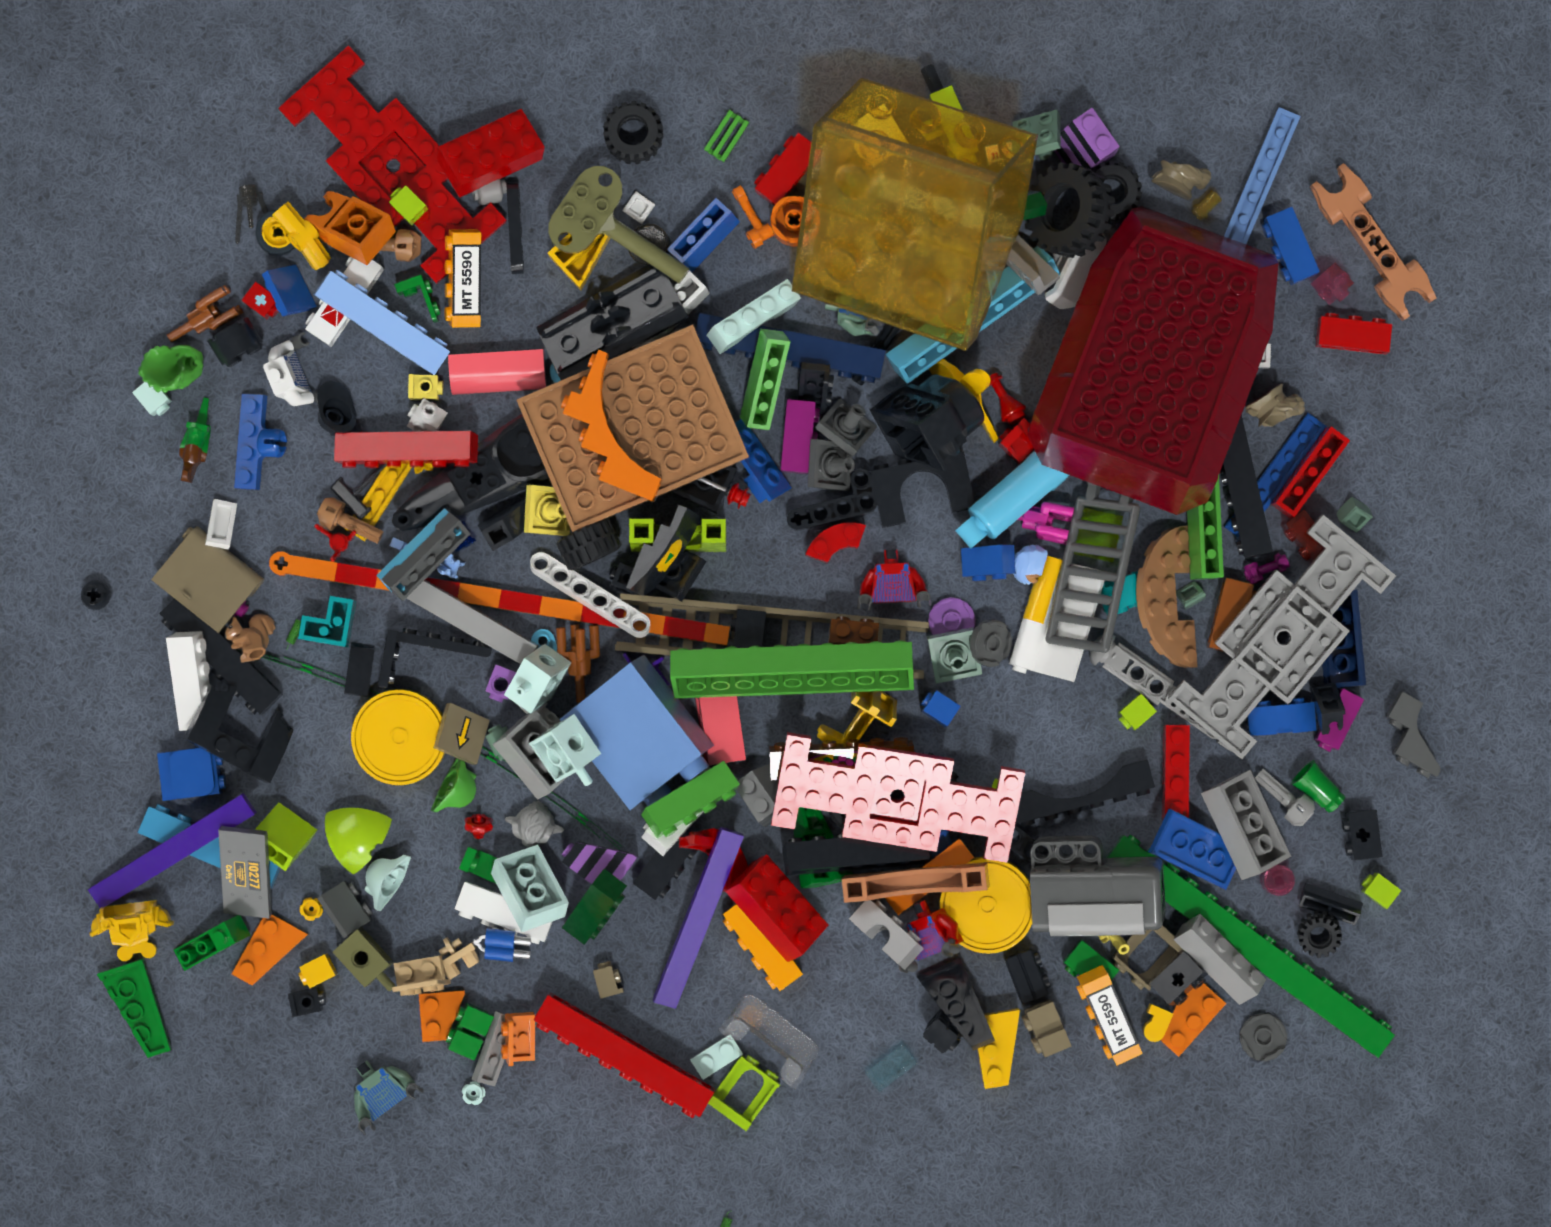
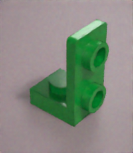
M418 275L394 284L399 296L404 294L405 298L417 294V289L421 288L433 322H439L437 316L441 315L437 302L431 301L429 294L433 290L429 279L424 280L422 275Z
M469 846L459 869L496 883L491 872L497 857Z

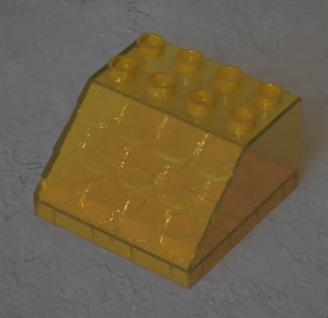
M860 78L814 124L792 292L967 351L978 337L1024 218L1038 135Z

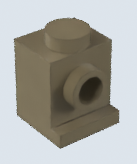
M611 961L597 964L598 969L593 970L600 999L623 993L624 987H618V983L622 982L619 970L613 969Z

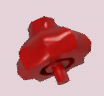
M473 814L465 819L464 827L466 831L473 834L475 839H482L485 833L492 830L493 820L485 814Z

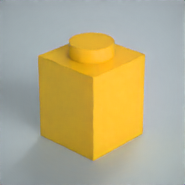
M328 953L300 966L301 972L298 973L303 985L308 984L309 988L338 975Z

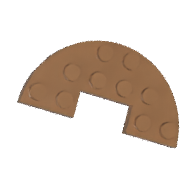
M1179 526L1163 531L1161 536L1156 541H1152L1145 551L1144 556L1146 559L1143 568H1139L1137 576V608L1142 627L1147 628L1152 638L1150 643L1160 655H1165L1170 660V663L1176 666L1197 668L1194 620L1178 621L1175 574L1190 573L1191 562L1189 557L1188 526Z

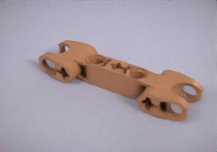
M1343 163L1337 168L1338 175L1343 182L1341 192L1336 194L1329 193L1317 181L1310 186L1311 191L1315 196L1320 211L1331 225H1334L1341 219L1383 278L1381 282L1374 286L1375 291L1383 303L1401 321H1404L1410 317L1403 301L1406 292L1416 291L1428 303L1435 300L1436 295L1427 274L1415 259L1406 265L1403 264L1378 225L1363 206L1372 199L1368 188ZM1356 217H1360L1365 221L1364 228L1355 226L1354 219ZM1376 238L1378 240L1376 246H1370L1368 242ZM1382 248L1385 249L1378 256L1375 255L1377 251L1381 250ZM1383 256L1391 259V267H1384L1382 265L1381 258Z

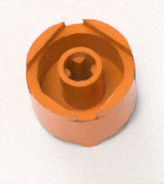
M787 196L780 199L773 207L770 222L773 234L779 242L787 246L796 247L806 244L813 238L817 230L818 215L816 208L808 199L801 196ZM790 217L793 219L798 217V225H790Z

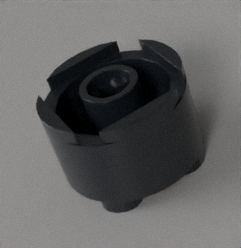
M248 317L243 319L244 324L236 322L214 335L217 340H207L222 366L232 367L242 361L240 356L243 354L253 355L262 349L260 344L263 341Z

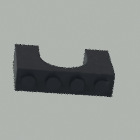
M964 451L960 452L957 456L950 455L943 460L948 468L945 471L918 462H912L909 459L897 461V466L889 467L888 463L874 466L875 470L871 471L870 474L877 496V507L882 528L906 523L900 496L901 487L909 476L917 472H929L942 480L947 490L951 514L966 511L975 504Z

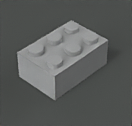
M536 710L532 714L528 713L523 716L492 745L538 800L551 793L566 778L556 783L529 744L551 728Z

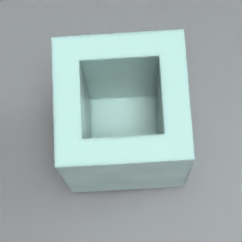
M144 382L132 392L152 416L156 414L161 416L170 408L168 404L172 400L167 394L162 391L157 393L153 387L150 388L148 386V383Z

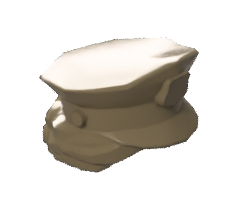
M1162 160V170L1152 176L1151 182L1177 197L1190 200L1193 187L1200 190L1204 189L1211 180V172L1207 168L1199 169L1190 164H1177L1175 161L1169 163Z
M1279 384L1259 399L1248 404L1245 412L1258 418V427L1261 425L1273 427L1286 418L1304 413L1305 402L1298 394L1286 397L1282 392L1283 384Z

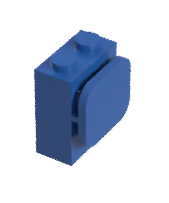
M201 748L157 753L163 801L223 794L222 789L226 788V779L224 774H220V765H223L222 759Z

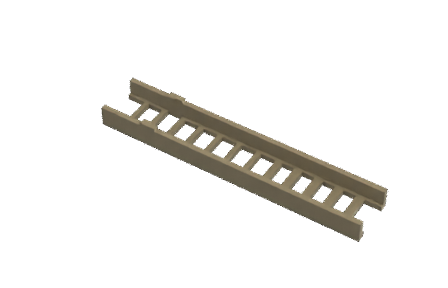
M620 593L622 601L629 605H639V611L643 613H648L649 607L663 608L662 616L672 617V609L686 610L687 620L695 621L696 611L710 612L709 623L717 625L719 624V613L734 614L733 617L737 618V609L766 612V618L783 619L780 645L786 646L788 620L806 621L804 644L810 645L812 622L830 623L831 625V619H836L838 616L849 617L851 621L872 619L874 623H879V642H882L883 629L901 630L900 640L905 641L906 631L927 633L929 628V622L686 599L681 602L675 598ZM732 632V637H731V638H733V639H734L735 632ZM660 635L659 645L645 644L646 636L642 638L636 637V643L617 641L615 651L670 656V651H676L681 649V647L669 646L670 636ZM683 640V648L701 650L692 649L693 640ZM707 643V647L716 649L717 644ZM914 669V679L923 680L924 670Z

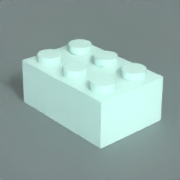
M538 845L495 859L491 875L521 932L565 917L569 902Z

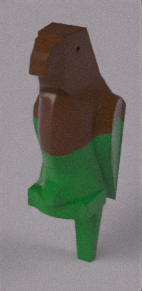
M203 398L197 421L187 422L186 424L188 429L179 449V455L184 462L180 480L183 482L192 483L197 467L206 460L211 426L206 425L209 398Z

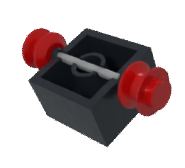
M732 466L723 468L673 491L674 495L716 514L725 496H727L728 505L736 502L738 503V509L741 505L746 507L751 496L747 492L749 487L741 490L739 489V483L733 485L732 488L730 487L737 472V469Z

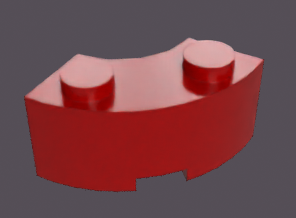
M841 523L829 527L812 541L805 556L828 564L831 557L839 550L846 548L858 549L866 525L860 523Z

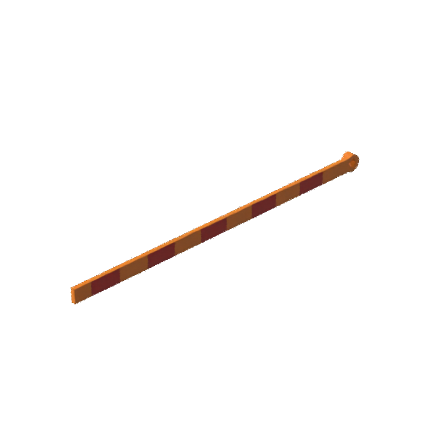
M283 551L274 553L269 560L270 569L279 576L289 574L390 591L376 576L381 571L379 569L293 556ZM280 557H284V561L288 562V565L283 566L282 570H278V566L275 565V562L280 560ZM427 577L425 579L467 604L620 628L580 602ZM619 608L613 612L616 618H624L627 614L624 609ZM643 613L650 620L649 633L727 646L730 626ZM636 621L633 627L635 630L642 631L646 628V623Z

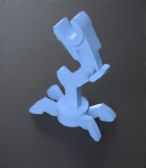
M393 537L389 546L401 551L408 543ZM450 554L440 564L441 566L437 567V571L457 582L459 579L456 575L458 568L464 566L466 562L453 558V555Z

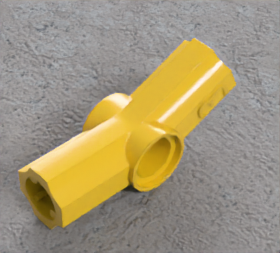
M289 201L272 214L288 234L287 237L291 244L298 251H301L312 269L318 270L329 263L331 257L319 241V233L309 221H304Z

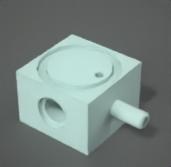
M544 644L523 659L504 695L532 714L552 699L572 662Z
M575 714L555 724L529 743L556 783L575 772L585 786L593 782L584 766L598 757L601 752Z

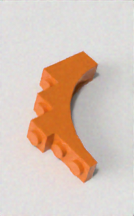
M598 350L597 354H592L589 360L588 367L591 369L588 377L583 376L579 385V389L582 390L581 394L571 391L570 396L565 395L561 408L564 409L563 414L588 424V429L583 428L579 437V441L582 442L581 447L607 458L606 462L601 461L598 467L597 474L600 475L598 480L654 502L662 479L644 470L631 460L619 446L610 430L604 412L602 395L604 371L609 355Z

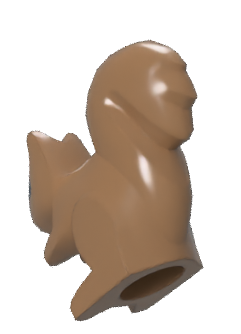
M255 614L249 620V628H242L238 620L233 617L232 623L225 631V638L232 640L234 643L231 645L232 649L242 648L241 662L258 660L266 652L269 644L268 635L273 634L275 622L266 614Z

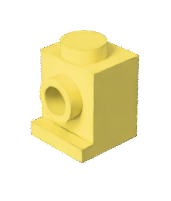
M409 374L408 398L410 400H423L424 398L426 400L439 401V395H443L444 384L443 381H439L438 375ZM429 383V390L423 391L421 389L422 384Z

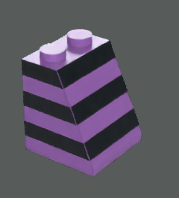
M1090 108L1061 131V148L1053 151L1062 163L1068 165L1069 163H1074L1092 169L1097 167L1099 163H1105L1114 157L1120 146L1094 109Z
M580 841L575 844H569L562 853V856L565 857L562 863L591 884L603 869H606L621 881L638 858L634 853Z

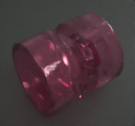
M1277 864L1261 873L1260 884L1267 893L1275 896H1284L1293 889L1295 877L1288 867Z

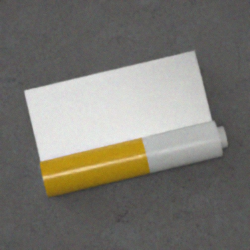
M1047 556L1042 576L1035 578L1038 582L1033 583L1009 664L1013 665L1012 670L1026 674V671L1030 670L1074 682L1084 650L1048 644L1045 640L1062 560ZM1071 564V566L1089 568L1077 564ZM1069 575L1066 589L1101 594L1105 580ZM1064 598L1061 612L1094 617L1098 603ZM1059 621L1056 635L1087 640L1091 626Z

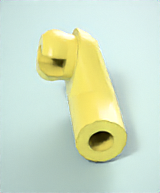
M1120 935L1098 936L1102 943H1107L1110 940L1122 955L1128 953L1130 949Z

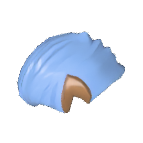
M1032 544L1024 546L1019 552L1015 553L1016 574H1014V577L1024 585L1037 583L1038 580L1035 578L1042 576L1048 555L1047 550H1044L1039 545Z

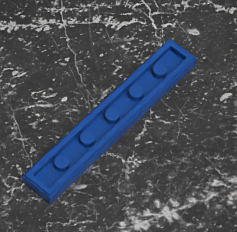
M1309 413L1305 415L1257 481L1264 512L1327 427ZM1230 518L1224 528L1240 539L1239 531H1233Z

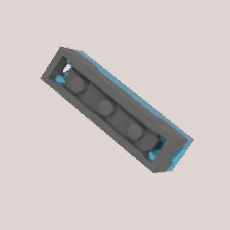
M444 508L376 576L388 590L404 601L470 535V532L458 518Z

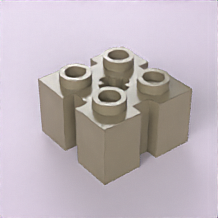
M1048 999L1024 1009L1025 1015L1022 1016V1020L1028 1032L1032 1031L1034 1034L1031 1042L1038 1054L1042 1053L1044 1057H1048L1072 1047L1053 1001Z

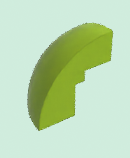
M340 808L326 813V837L333 854L342 866L353 875L361 870L372 859L371 852L375 846L383 843L392 819L376 811L363 808Z

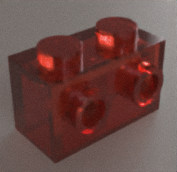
M1304 509L1282 525L1285 529L1283 533L1290 542L1294 541L1300 548L1298 552L1302 558L1312 563L1324 547L1306 533L1315 522Z

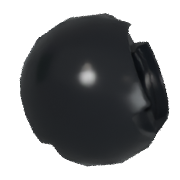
M92 580L86 583L81 590L82 603L91 610L104 608L111 598L108 586L99 580ZM97 589V592L101 593V597L96 598L94 602V598L90 597L91 592L94 593Z

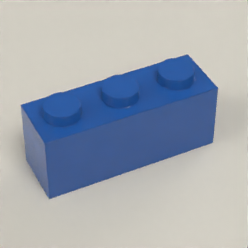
M715 198L667 250L675 259L689 267V271L692 273L740 221L724 204Z
M1293 207L1268 216L1263 220L1262 230L1266 238H1271L1274 246L1271 247V251L1277 260L1280 259L1283 266L1280 272L1285 282L1289 281L1290 285H1294L1320 272Z
M937 690L933 693H927L920 703L923 707L921 712L944 727L950 724L961 707Z

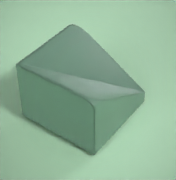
M1352 496L1337 512L1339 522L1356 533L1373 517L1369 507Z

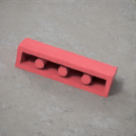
M543 349L448 355L452 395L540 390L546 387L545 354Z
M737 696L695 698L699 726L714 744L712 748L703 754L706 762L709 765H715L722 761L728 763L746 760Z

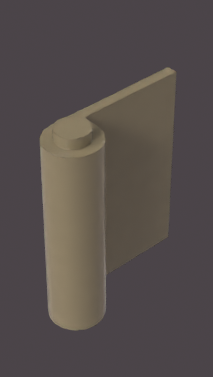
M196 526L194 529L189 527L182 536L184 539L151 580L219 633L246 599L254 595L264 582V578L228 549L205 545L207 533L199 526Z

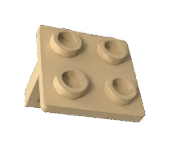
M442 956L394 963L397 986L392 987V991L400 992L401 996L422 994L421 989H423V992L445 990L444 985L451 984L449 979H445Z

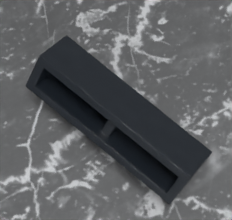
M1305 883L1299 906L1312 911H1318L1321 914L1325 911L1327 916L1332 914L1335 919L1356 925L1361 915L1363 903Z

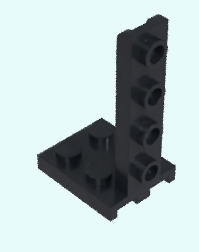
M403 628L402 632L388 630L378 687L388 688V683L393 684L395 670L391 669L393 660H398L400 646H395L396 641L481 657H489L492 648H487V645L480 641H473V645L464 644L463 638L450 636L449 641L440 639V634L427 632L426 636L416 635L417 630Z

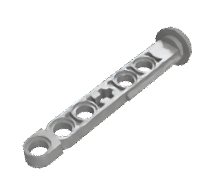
M1113 634L1110 650L1107 653L1089 652L1090 662L1094 666L1098 662L1104 663L1103 668L1154 704H1163L1210 738L1216 739L1195 720H1191L1188 714L1185 712L1183 714L1180 713L1182 709L1176 704L1171 706L1172 701L1168 697L1177 688L1173 685L1174 680L1121 643L1116 645L1114 642L1116 635ZM1103 635L1099 636L1094 642L1101 643ZM1129 659H1131L1133 662L1128 665ZM1127 666L1125 673H1123L1122 670ZM1135 666H1140L1143 669V676L1138 680H1134L1130 675L1131 669ZM1154 680H1160L1163 684V688L1159 693H1152L1150 690V684ZM1219 740L1216 741V742L1219 743L1221 746H1223V747L1226 748L1227 750L1231 751L1229 748H1227V747H1226L1223 743H1221Z

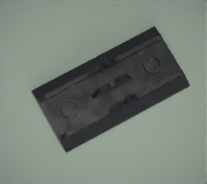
M648 264L536 328L561 380H564L589 369L588 363L591 355L597 354L598 350L608 353V360H611L684 321L689 316L669 277Z

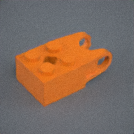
M327 191L323 197L325 198V203L332 208L331 211L323 216L307 215L304 221H309L319 233L318 238L329 246L368 265L396 232L390 215L354 196L350 198L336 192Z

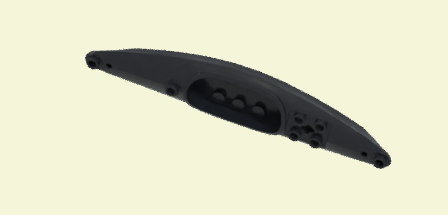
M523 414L517 416L478 443L477 463H469V467H457L455 463H452L413 494L393 514L392 523L394 527L401 531L427 526L444 508L452 515L458 516L525 490L527 485H535L549 478ZM475 474L479 476L483 474L480 485H477L476 482L472 484Z

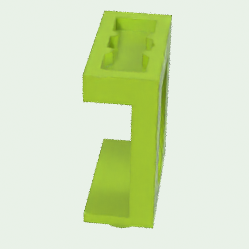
M749 1054L746 1058L743 1055L740 1056L708 1103L745 1131L748 1130L755 1117L777 1087L780 1086V1083L777 1081L779 1076L769 1069L766 1072L758 1067L760 1062ZM754 1070L763 1077V1086L742 1115L723 1100L745 1071Z

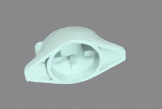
M402 855L392 860L380 858L373 861L368 867L365 891L373 896L374 908L377 911H381L400 887L411 859L410 856Z

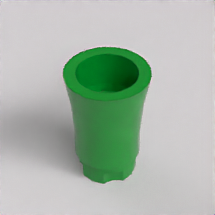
M1315 760L1307 763L1291 782L1293 786L1304 792L1329 813L1337 809L1345 799V795L1326 776Z

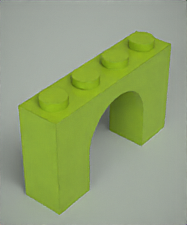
M629 519V543L632 552H640L644 543L653 546L660 525L654 523V519ZM702 519V524L697 526L685 550L689 552H726V519Z

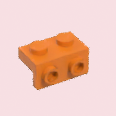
M534 1012L506 1013L505 1022H501L502 1036H505V1045H501L502 1059L506 1060L508 1066H513V1062L535 1060Z

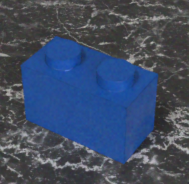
M1014 545L972 547L971 549L961 548L963 577H972V581H986V576H992V580L1007 579L1006 574H1016Z

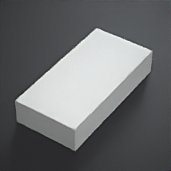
M218 499L213 500L205 545L229 550L237 503Z

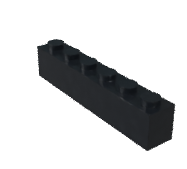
M1241 414L1231 445L1223 462L1225 471L1220 472L1223 486L1228 485L1230 494L1226 495L1228 509H1234L1235 517L1231 518L1233 531H1239L1240 540L1236 541L1239 555L1244 554L1246 560L1272 554L1273 549Z
M175 598L159 613L163 617L161 622L170 631L173 629L177 632L202 631L203 638L206 641V662L214 668L211 672L220 681L225 679L230 686L237 687L234 695L237 698L242 696L247 701L245 706L254 715L257 712L263 715L283 695L250 661L241 662L240 657L242 653L238 649H232V643L221 632L217 633Z
M842 834L836 835L834 839H826V836H816L811 838L812 840L802 841V838H792L782 847L786 876L926 864L930 859L929 850L842 837Z

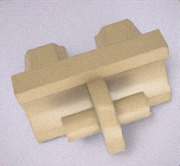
M448 937L443 939L445 947L440 949L439 953L441 956L449 952L451 954L443 960L444 973L449 980L461 973L455 964V961L462 958L468 968L480 962L475 951L477 947L474 945V942L456 951L455 948L462 945L459 938L453 942Z

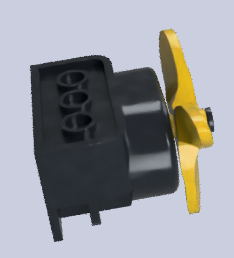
M941 359L928 369L932 375L919 386L908 383L897 387L872 407L870 412L895 455L945 471L948 468L943 460L950 455L957 456L960 453L959 447L967 442L966 437L981 425L993 443L998 441V436L983 409L981 393L990 385V376L981 369L971 370L964 375L954 365L945 359Z

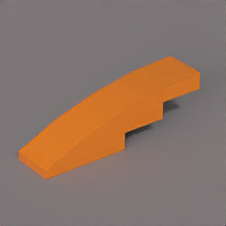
M959 838L920 868L966 864L974 856ZM927 893L892 896L885 899L897 915H899Z

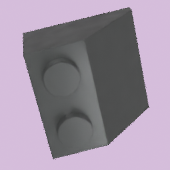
M770 764L752 770L738 780L740 785L736 789L758 823L764 827L771 824L779 781L771 780Z
M347 881L341 882L317 898L343 938L350 936L357 929L362 928L373 920L370 916L373 914L371 908L366 902L361 903L357 897L360 894L353 882L348 884Z

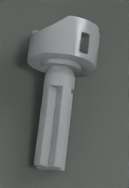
M1264 769L1254 778L1264 789L1288 808L1284 818L1292 825L1303 826L1314 814V801L1306 794L1296 799L1292 793Z

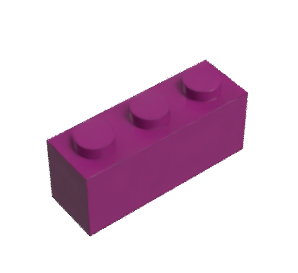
M787 399L781 472L808 474L811 439H817L818 433L813 431L814 422H819L820 408H815L816 402Z

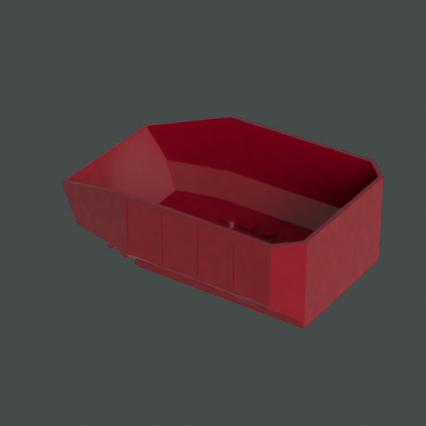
M1143 206L1132 209L1090 267L1084 287L1034 411L1028 431V438L1041 464L1175 515L1207 503L1218 480V475L1273 331L1279 265L1275 255Z

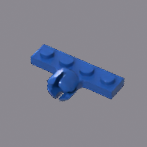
M242 394L234 484L236 489L260 490L263 458H279L287 450V447L276 445V442H287L285 432L279 429H267L265 426L266 395Z

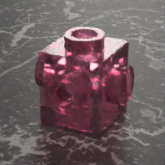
M1336 262L1311 283L1319 296L1329 305L1336 299L1341 302L1350 294L1347 289L1354 284L1348 273L1343 271Z

